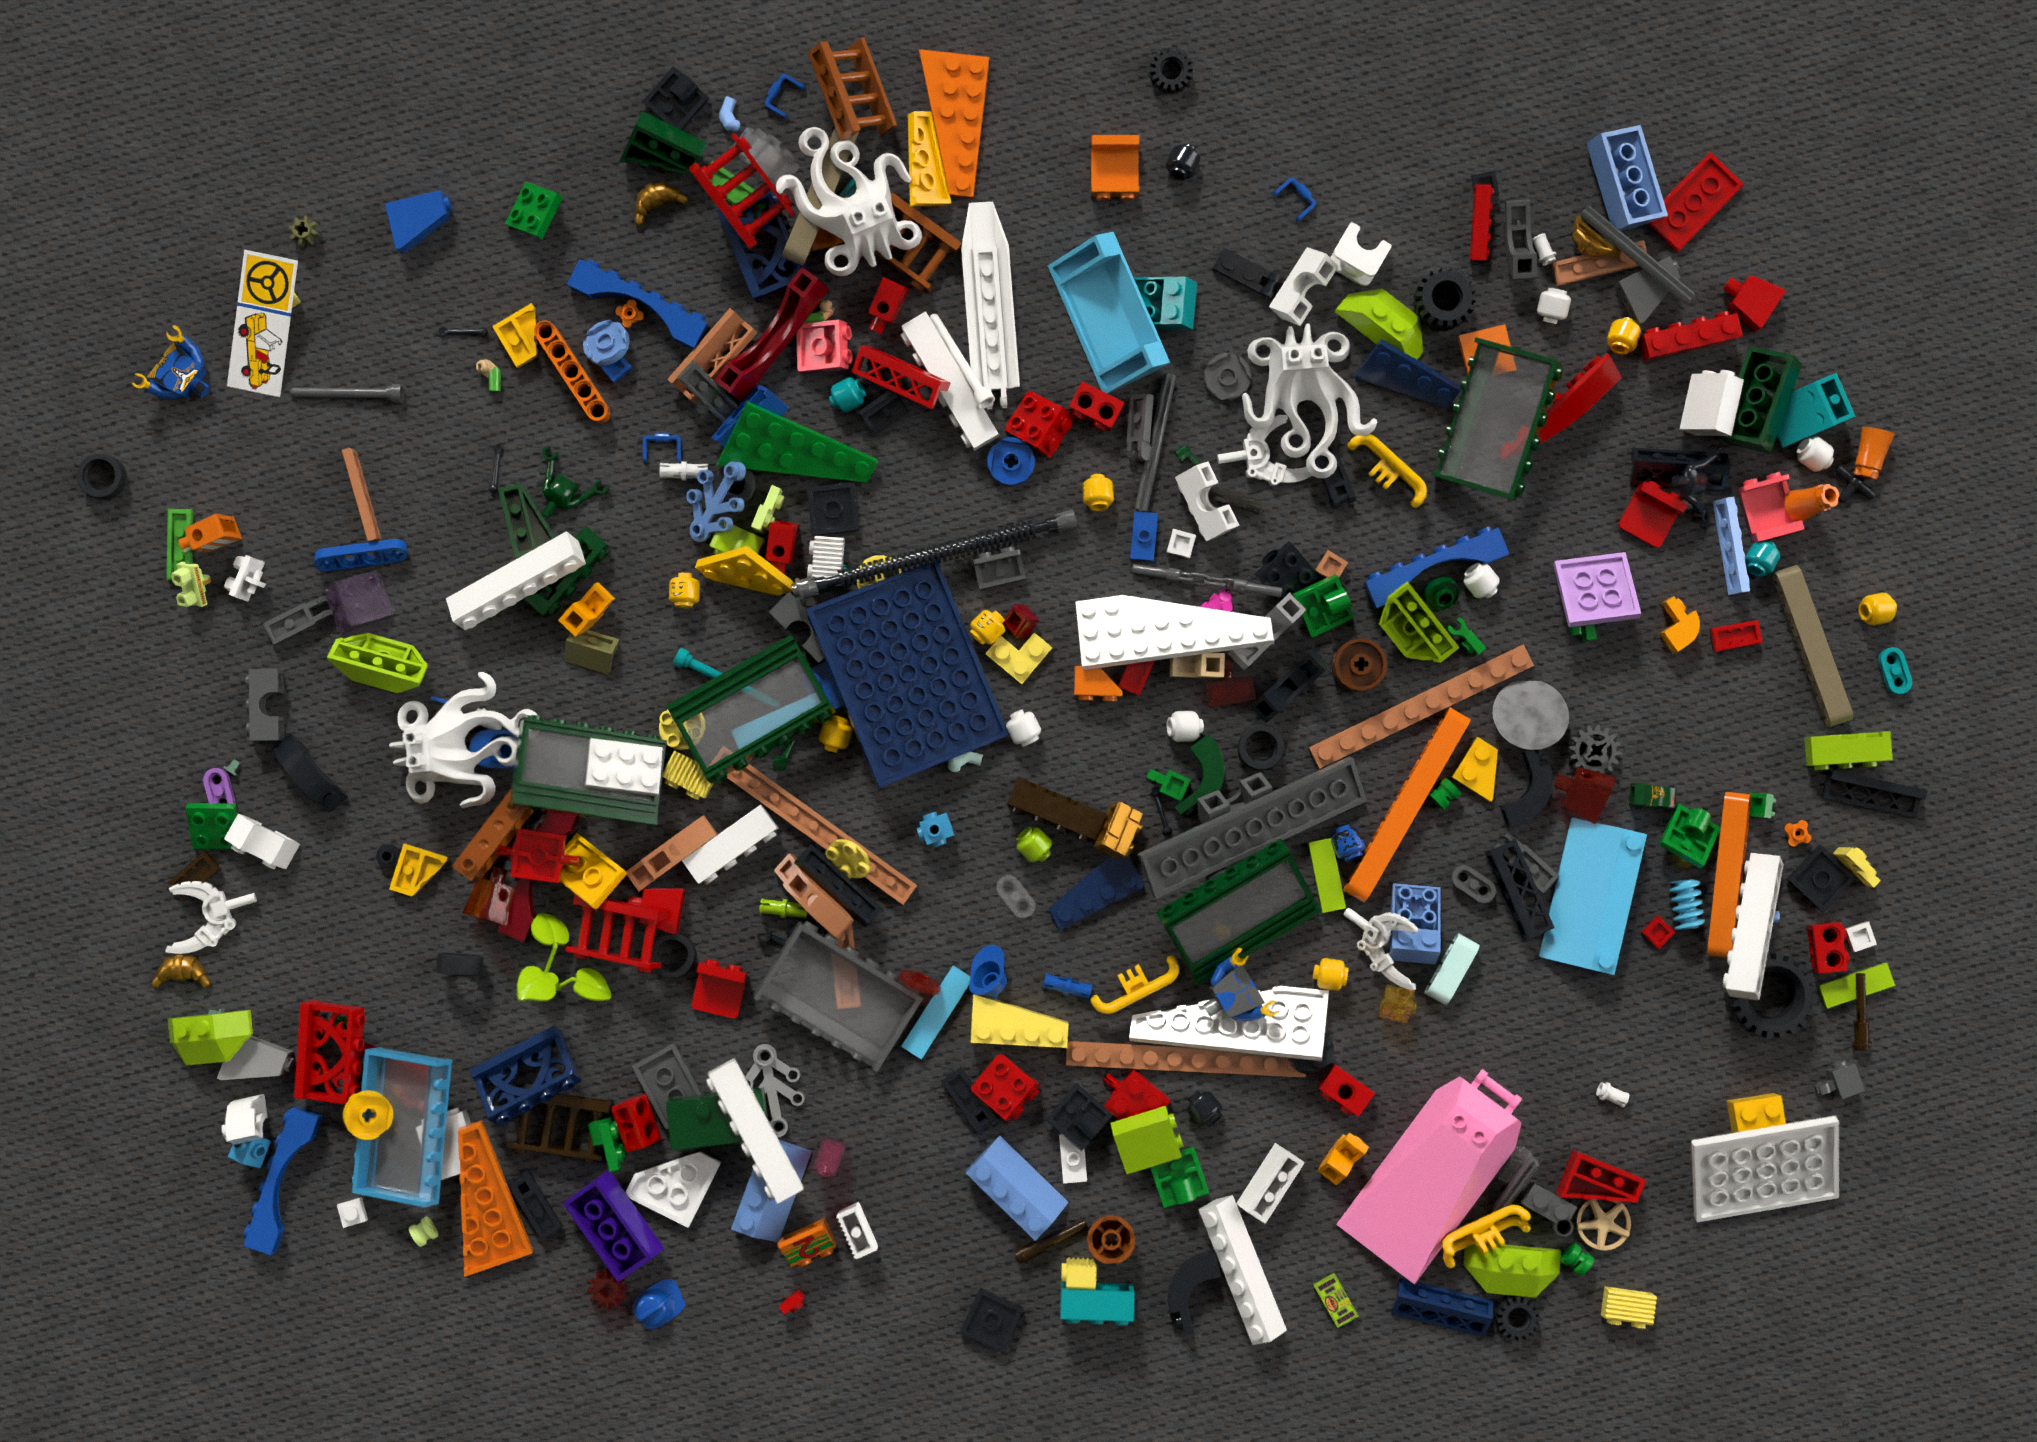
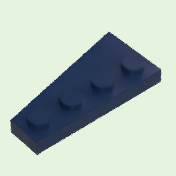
M1380 339L1355 374L1357 379L1446 408L1450 406L1461 392L1460 385L1383 339Z
M1108 856L1053 904L1049 910L1059 930L1145 886L1129 856L1118 860Z

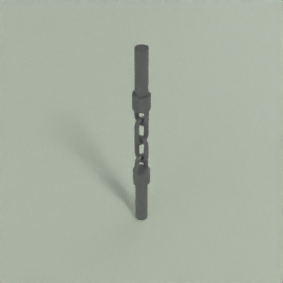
M1133 564L1132 573L1166 578L1168 581L1174 582L1181 580L1196 585L1217 586L1240 593L1251 592L1281 597L1283 588L1249 583L1247 580L1209 577L1206 574L1181 572L1180 569L1174 568L1163 569ZM1194 576L1203 577L1204 582L1193 581ZM1227 581L1234 582L1233 587L1226 586Z

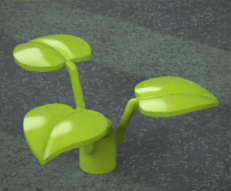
M545 913L537 914L531 924V932L534 938L541 944L552 945V951L544 972L535 966L526 967L521 971L517 982L518 1001H549L554 997L556 991H560L570 983H574V992L584 999L592 1001L610 1000L611 992L606 980L594 969L581 968L577 971L576 978L571 977L559 984V979L554 973H549L557 951V944L566 945L569 941V932L565 924L558 918Z

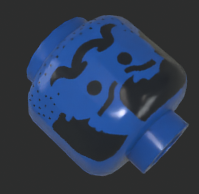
M1349 825L1337 828V834L1331 838L1336 856L1339 859H1344L1345 862L1362 857V852L1366 849V845L1358 828H1350Z

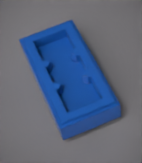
M1134 511L1130 559L1154 561L1158 513Z

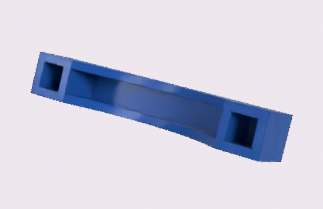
M579 259L567 283L570 289L590 299L618 296L640 302L655 311L664 320L676 342L692 350L704 338L710 327L705 322L706 318L696 312H693L691 315L685 312V307L679 303L672 301L669 304L663 301L664 297L657 292L651 291L649 294L642 290V285L632 280L627 283L621 280L622 276L610 269L608 272L599 269L601 265L590 259L587 262Z
M1491 526L1477 531L1479 536L1471 539L1469 535L1455 540L1457 545L1449 548L1447 544L1433 549L1435 554L1426 557L1425 553L1411 558L1413 563L1404 566L1403 562L1389 567L1390 572L1382 575L1378 571L1367 576L1368 581L1363 584L1373 609L1385 606L1390 594L1407 581L1410 583L1420 572L1433 565L1458 560L1488 564L1509 555L1499 528L1492 530Z
M299 1106L292 1107L286 1111L282 1122L285 1124L283 1132L278 1134L275 1141V1147H277L275 1155L270 1157L267 1164L268 1176L266 1179H263L259 1187V1192L261 1193L259 1202H255L251 1211L253 1216L251 1225H247L243 1234V1238H245L243 1246L268 1255L277 1252L284 1232L279 1210V1189L282 1177L295 1154L316 1138L324 1115Z

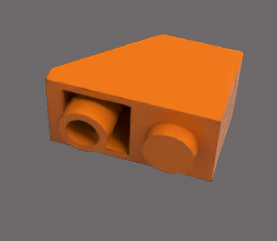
M1075 666L1074 696H1079V700L1093 701V696H1101L1103 701H1117V697H1122V690L1101 668L1083 670L1082 666Z

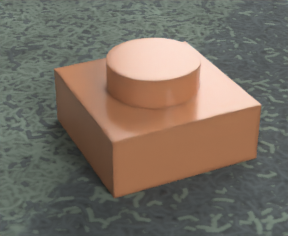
M1327 550L1315 571L1325 578L1334 574L1340 577L1348 562Z

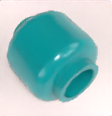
M848 377L831 387L832 395L829 396V399L835 409L839 408L847 413L864 403L866 391L858 379L854 380Z
M1769 540L1754 542L1745 559L1748 572L1758 577L1771 574L1780 559V552L1776 545Z

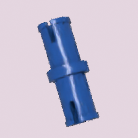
M1046 973L1042 988L1061 992L1065 996L1069 994L1089 1000L1092 984L1072 980L1071 977L1063 978Z

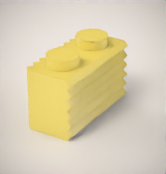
M677 751L673 752L662 774V777L666 778L665 784L675 789L681 786L687 789L685 794L699 800L700 796L706 798L713 783L710 784L705 778L697 761Z
M1068 1257L1066 1263H1062L1061 1282H1066V1289L1096 1290V1262L1093 1258L1091 1260L1089 1258L1086 1260L1082 1258L1080 1260L1079 1257L1077 1259L1074 1257L1070 1259Z
M1604 1286L1601 1316L1607 1319V1323L1622 1325V1321L1631 1322L1632 1327L1645 1328L1646 1325L1654 1324L1657 1296L1649 1292Z

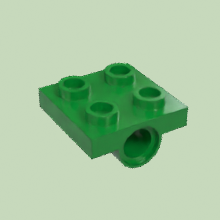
M525 182L505 224L523 233L543 239L563 197L556 192Z
M1336 574L1292 594L1306 609L1301 616L1311 638L1355 618L1351 609V601Z
M188 803L185 809L192 849H232V844L224 838L238 815L236 804Z
M1678 804L1674 808L1659 846L1701 869L1707 861L1721 827L1710 821L1711 815L1707 811L1699 808L1690 810Z
M613 1116L603 1117L602 1120L589 1123L588 1127L593 1146L602 1144L604 1146L609 1172L619 1170L624 1162V1158H626L624 1145H619L618 1135H620L616 1121L613 1120Z
M1194 1146L1180 1150L1182 1158L1150 1167L1164 1208L1175 1204H1184L1209 1193Z

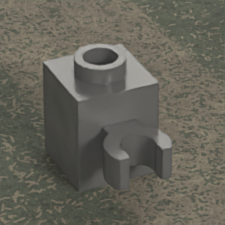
M1846 1060L1832 1063V1068L1826 1070L1829 1080L1814 1084L1817 1094L1825 1095L1834 1091L1835 1096L1840 1099L1865 1091L1856 1065L1846 1062Z

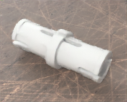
M683 461L681 464L660 463V478H681L682 481H687V479L697 478L700 470H708V464H687V462Z

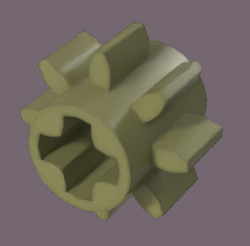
M305 216L304 220H299L295 217L293 226L288 227L294 233L290 238L293 241L298 240V244L302 247L305 245V242L314 245L313 239L315 236L320 237V234L315 231V228L319 225L316 222L310 223L308 216ZM308 229L307 232L300 233L301 230Z

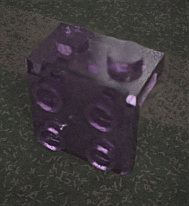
M378 571L334 581L326 589L327 601L333 606L335 612L334 620L337 627L341 628L342 633L352 631L357 625L389 617L393 614V608Z

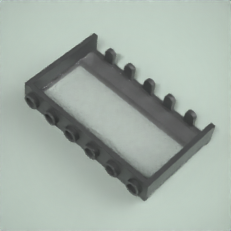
M799 921L759 987L754 992V998L764 1001L773 1010L784 1013L793 1022L802 1024L810 1029L813 1034L819 1037L822 1036L830 1041L833 1046L838 1049L842 1048L850 1053L852 1057L858 1061L862 1060L872 1066L874 1071L878 1072L921 1003L923 997L918 994L920 989L910 983L905 986L899 982L900 977L889 970L887 973L882 972L878 969L880 965L873 960L867 958L864 961L858 957L859 952L850 946L843 948L837 944L839 940L827 933L823 936L817 932L819 928L808 921L803 924Z

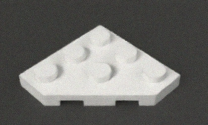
M699 1151L635 1173L625 1193L630 1199L689 1228L721 1161Z

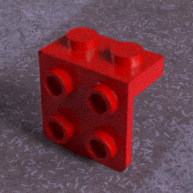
M1028 391L1006 424L1005 430L1009 434L1034 446L1044 456L1051 458L1058 449L1065 434L1070 430L1075 418L1062 406L1032 391Z
M1649 481L1648 483L1643 482L1637 487L1618 523V527L1657 548L1662 545L1677 515L1683 513L1688 504L1682 501L1681 496L1672 492L1668 494L1661 490L1662 487L1659 484Z
M712 959L699 962L697 968L699 975L691 1004L692 1008L729 1018H736L739 1015L749 972L743 971V967L729 964V967L719 966L720 962Z
M998 1054L975 1081L971 1090L1004 1120L1011 1121L1012 1119L1017 1120L1024 1111L1022 1107L1028 1100L1031 1102L1038 1095V1087L1041 1084L1034 1078L1029 1077L1005 1055Z

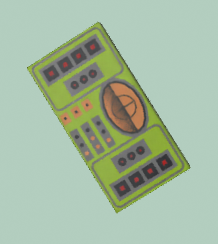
M1334 1273L1313 1284L1337 1328L1358 1317L1357 1312Z

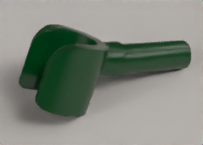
M1181 446L1175 451L1176 456L1181 462L1188 458L1194 465L1202 464L1195 458L1187 446Z
M791 739L783 753V757H774L773 769L780 771L786 769L789 754L796 741Z

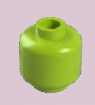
M1027 827L1018 835L1017 849L1029 862H1036L1038 860L1043 862L1050 856L1052 841L1040 828Z

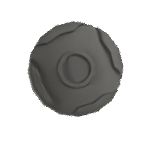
M1231 353L1217 355L1209 361L1204 371L1206 389L1212 396L1220 400L1231 401L1237 399L1247 391L1250 385L1251 371L1249 365L1238 355L1236 356Z

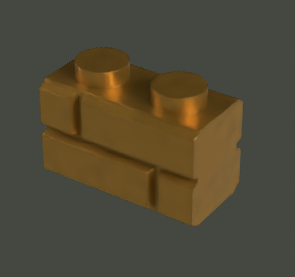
M1122 802L1111 804L1094 848L1117 860L1129 856L1134 848L1132 843L1134 835H1137L1142 828L1140 820L1143 814Z

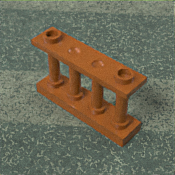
M861 37L848 47V50L832 52L828 41L818 43L808 52L840 141L849 140L861 130L860 127L877 125L880 135H884L897 126L864 37ZM852 59L857 72L840 74L835 61ZM860 81L865 94L848 96L844 83ZM869 103L873 116L856 118L852 105Z
M890 191L893 211L895 210L902 215L900 217L901 221L905 220L916 223L922 231V239L916 247L908 250L900 262L893 257L889 260L885 259L879 251L874 253L912 280L910 284L920 292L925 290L929 293L932 288L927 280L947 253L953 252L956 255L959 253L962 243ZM903 228L902 230H900L901 236L907 228ZM934 238L940 243L938 245L940 248L918 276L908 266L928 239ZM892 244L889 245L890 251L894 247Z
M511 790L452 865L470 881L475 876L483 880L501 856L497 855L496 852L505 851L498 850V846L508 847L516 837L517 829H522L536 811L529 809L530 806L517 804L515 807H509Z

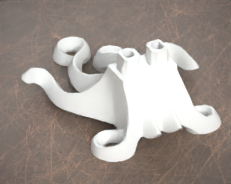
M811 127L803 131L799 137V147L804 154L814 157L811 164V179L822 207L820 210L813 207L802 183L793 175L780 177L776 183V191L781 194L783 190L789 188L799 211L807 220L831 232L845 242L844 245L830 248L825 255V265L831 273L837 276H847L853 273L862 256L865 257L870 266L874 267L876 266L875 251H879L885 259H892L889 247L891 244L899 249L909 250L920 243L922 231L919 226L912 221L904 220L897 222L893 211L891 193L885 171L886 166H893L905 182L910 183L912 181L898 156L891 153L879 156L874 162L875 180L871 181L854 167L860 156L858 147L849 140L835 143L830 151L831 161L836 167L849 173L854 178L857 187L854 195L843 198L828 188L822 175V162L829 147L828 135L818 127ZM811 137L819 138L822 144L821 147L816 150L811 149L807 144L808 139ZM842 150H849L853 154L852 161L843 162L839 158V153ZM903 228L911 229L913 238L911 240L904 239L900 234V230ZM838 255L846 256L848 265L842 268L836 267L834 265L835 257Z
M1306 324L1302 342L1297 343L1292 326H1289L1286 332L1285 344H1281L1273 338L1265 337L1256 339L1249 345L1247 350L1249 359L1254 364L1260 366L1269 365V380L1263 416L1257 418L1254 415L1252 402L1247 393L1242 395L1244 415L1249 425L1255 429L1262 430L1272 425L1276 409H1282L1289 417L1293 428L1282 437L1281 447L1287 456L1298 458L1304 456L1309 451L1311 437L1307 427L1298 415L1297 405L1304 400H1311L1316 403L1324 414L1326 422L1325 433L1320 443L1308 456L1306 467L1312 476L1327 478L1337 468V460L1328 450L1329 445L1335 438L1338 426V411L1335 400L1340 397L1345 402L1348 427L1355 435L1365 436L1370 434L1376 428L1377 420L1373 418L1366 425L1361 424L1358 397L1348 383L1329 366V362H1341L1347 358L1350 351L1348 339L1341 333L1329 332L1323 334L1313 343L1310 324ZM1335 339L1340 342L1341 350L1339 352H1333L1329 349L1327 344L1330 340ZM1260 345H1267L1271 352L1268 357L1261 358L1257 355L1256 349ZM1291 435H1300L1303 439V444L1298 448L1292 447L1289 443ZM1317 456H1326L1329 460V465L1324 469L1318 468L1315 464Z
M479 672L478 677L484 681L486 687L460 691L448 700L428 723V711L424 704L418 701H409L400 708L398 712V725L404 732L403 741L390 743L389 747L406 749L407 757L396 759L393 761V764L409 768V774L406 778V789L410 798L417 803L428 802L434 795V782L442 781L456 784L481 785L483 793L477 797H471L462 801L460 807L466 808L483 805L494 796L495 784L490 776L475 773V766L481 760L492 755L496 757L500 764L513 766L515 764L518 741L510 736L500 737L491 741L479 751L470 752L465 745L466 735L479 724L495 723L505 727L514 736L518 737V723L523 717L528 718V715L537 714L530 709L519 711L513 719H508L506 716L495 711L481 710L463 714L461 707L471 702L489 700L496 693L494 679L487 673ZM415 710L418 715L414 723L410 724L407 722L406 715L408 711ZM529 729L528 740L535 738L540 730ZM504 744L512 749L511 756L506 759L502 758L499 754V749ZM418 781L426 783L427 790L422 795L415 791V784Z

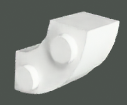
M238 814L224 838L232 844L231 848L241 854H244L246 851L263 860L262 864L271 869H275L276 866L287 869L300 844L278 831L273 832L261 826L262 823Z
M264 1094L234 1100L227 1105L226 1123L222 1125V1134L227 1142L239 1144L263 1138V1122L265 1118H268Z

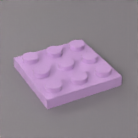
M1626 552L1554 562V570L1568 627L1640 618L1641 610Z

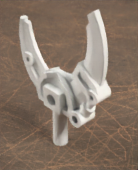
M1287 415L1275 416L1272 425L1268 428L1260 430L1252 427L1247 435V439L1243 440V451L1217 454L1218 464L1246 460V477L1258 480L1263 479L1268 481L1271 486H1276L1279 483L1299 482L1312 476L1308 472L1307 467L1288 469L1286 465L1277 462L1273 464L1268 461L1270 450L1264 440L1276 427L1287 423Z
M187 881L170 887L169 890L173 895H190L202 900V911L208 923L195 932L194 937L185 941L174 942L172 946H167L165 952L183 954L200 950L206 946H216L222 935H226L236 926V920L232 918L230 910L257 902L255 893L227 901L223 891H218L216 887L213 888V885L206 882Z
M1346 909L1344 916L1365 930L1362 940L1357 942V947L1359 950H1364L1367 956L1369 955L1373 962L1370 964V968L1373 971H1381L1390 981L1400 987L1416 990V985L1411 983L1409 978L1393 967L1394 961L1389 953L1385 954L1383 947L1389 942L1391 930H1402L1415 934L1418 932V928L1405 917L1395 913L1376 915L1368 922L1352 909Z

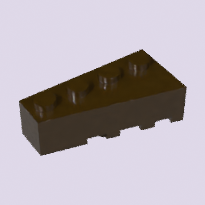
M1019 776L1007 804L1012 805L1010 810L1024 815V812L1027 811L1034 814L1032 819L1046 824L1047 820L1056 824L1055 829L1068 833L1069 829L1078 833L1077 838L1089 843L1091 838L1097 839L1107 813L1072 800L1038 784L1031 783Z

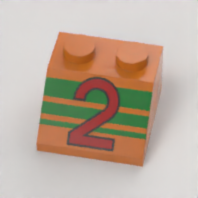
M823 1218L782 1236L777 1245L790 1266L798 1265V1268L811 1263L810 1258L817 1255L823 1258L833 1253V1248L836 1247L837 1243L826 1218Z

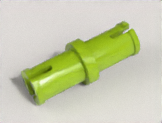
M762 898L760 901L762 904L759 908L760 914L780 915L781 918L790 916L808 919L807 911L799 903L788 902V899L776 901Z

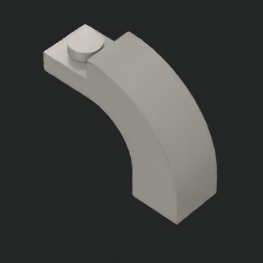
M1290 593L1265 616L1271 618L1274 641L1306 611ZM1270 645L1233 649L1228 654L1245 670Z

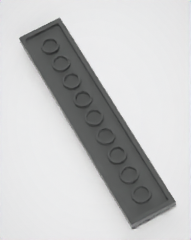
M1349 756L1138 853L1153 897L1156 899L1260 851L1271 842H1275L1280 838L1282 840L1289 838L1366 802L1367 799L1354 758Z

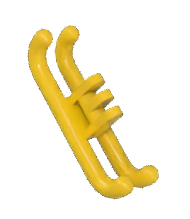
M1372 434L1365 436L1356 435L1349 441L1347 445L1349 450H1355L1358 446L1365 445L1381 459L1368 474L1372 477L1379 471L1381 474L1375 480L1378 484L1386 477L1388 481L1382 486L1385 490L1400 476L1415 491V496L1410 503L1411 506L1417 508L1424 502L1427 496L1425 482L1378 438Z
M1173 955L1168 956V972L1149 983L1139 964L1134 966L1139 974L1134 977L1131 969L1126 970L1130 980L1126 981L1122 973L1118 975L1127 993L1126 995L1110 1003H1103L1099 996L1092 995L1090 998L1091 1004L1102 1014H1111L1175 981L1180 968L1178 960Z
M1509 1205L1450 1232L1445 1236L1442 1244L1445 1265L1448 1268H1453L1455 1266L1453 1259L1455 1252L1474 1243L1483 1255L1488 1253L1485 1244L1488 1245L1490 1250L1497 1249L1494 1240L1500 1247L1505 1245V1241L1499 1232L1508 1227L1518 1226L1523 1232H1529L1531 1226L1527 1221L1531 1218L1530 1213L1519 1205Z

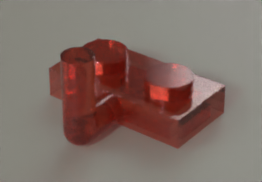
M1226 660L1224 663V681L1205 684L1209 708L1256 700L1253 676L1233 679V663L1230 660Z

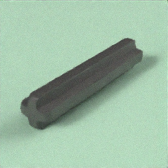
M1532 1156L1527 1158L1492 1205L1493 1212L1513 1203L1539 1168L1540 1162Z

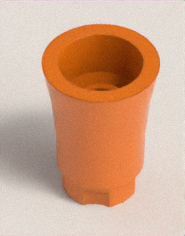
M1861 427L1854 475L1866 479H1878L1879 471L1882 470L1888 448L1895 436L1894 433L1872 427Z
M1830 484L1792 490L1785 498V509L1792 520H1802L1804 522L1810 517L1836 506L1840 495L1837 488L1832 487Z

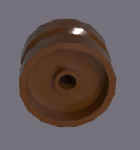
M1358 638L1346 642L1337 649L1333 655L1331 669L1333 677L1340 686L1348 691L1361 692L1372 689L1382 681L1386 675L1388 664L1386 654L1378 644L1369 639ZM1358 661L1361 662L1362 669L1358 670V667H1355L1354 663Z

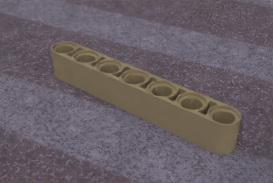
M836 127L829 140V147L822 162L824 181L833 193L843 170L832 163L830 158L831 148L840 141ZM858 133L852 136L849 141L855 143ZM842 150L839 153V158L843 162H847L850 151ZM811 184L807 197L813 207L820 210L822 203L815 193L813 184ZM799 212L781 257L803 266L819 226L807 220L801 212Z
M1793 565L1773 572V581L1777 582L1775 585L1781 603L1785 604V607H1783L1790 627L1793 626L1792 633L1798 649L1801 648L1800 655L1806 671L1810 673L1808 677L1814 694L1817 693L1818 695L1816 699L1822 716L1826 717L1824 719L1826 725L1830 728L1852 720V708L1801 569L1798 565Z

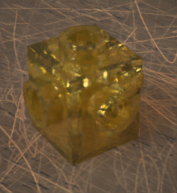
M1386 984L1380 1000L1379 1017L1407 1024L1410 1015H1415L1417 1001H1414L1415 991Z

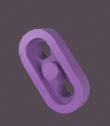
M221 768L209 769L203 777L208 802L220 803L222 799H226L227 803L236 804L229 774ZM216 776L221 777V783L218 785L214 782Z

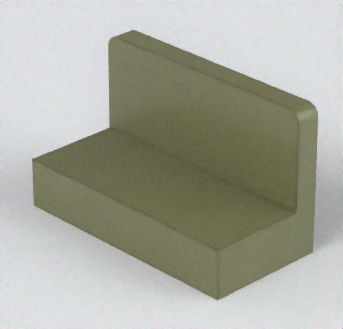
M590 630L576 637L570 632L566 640L564 661L609 674L612 658L619 645V639Z

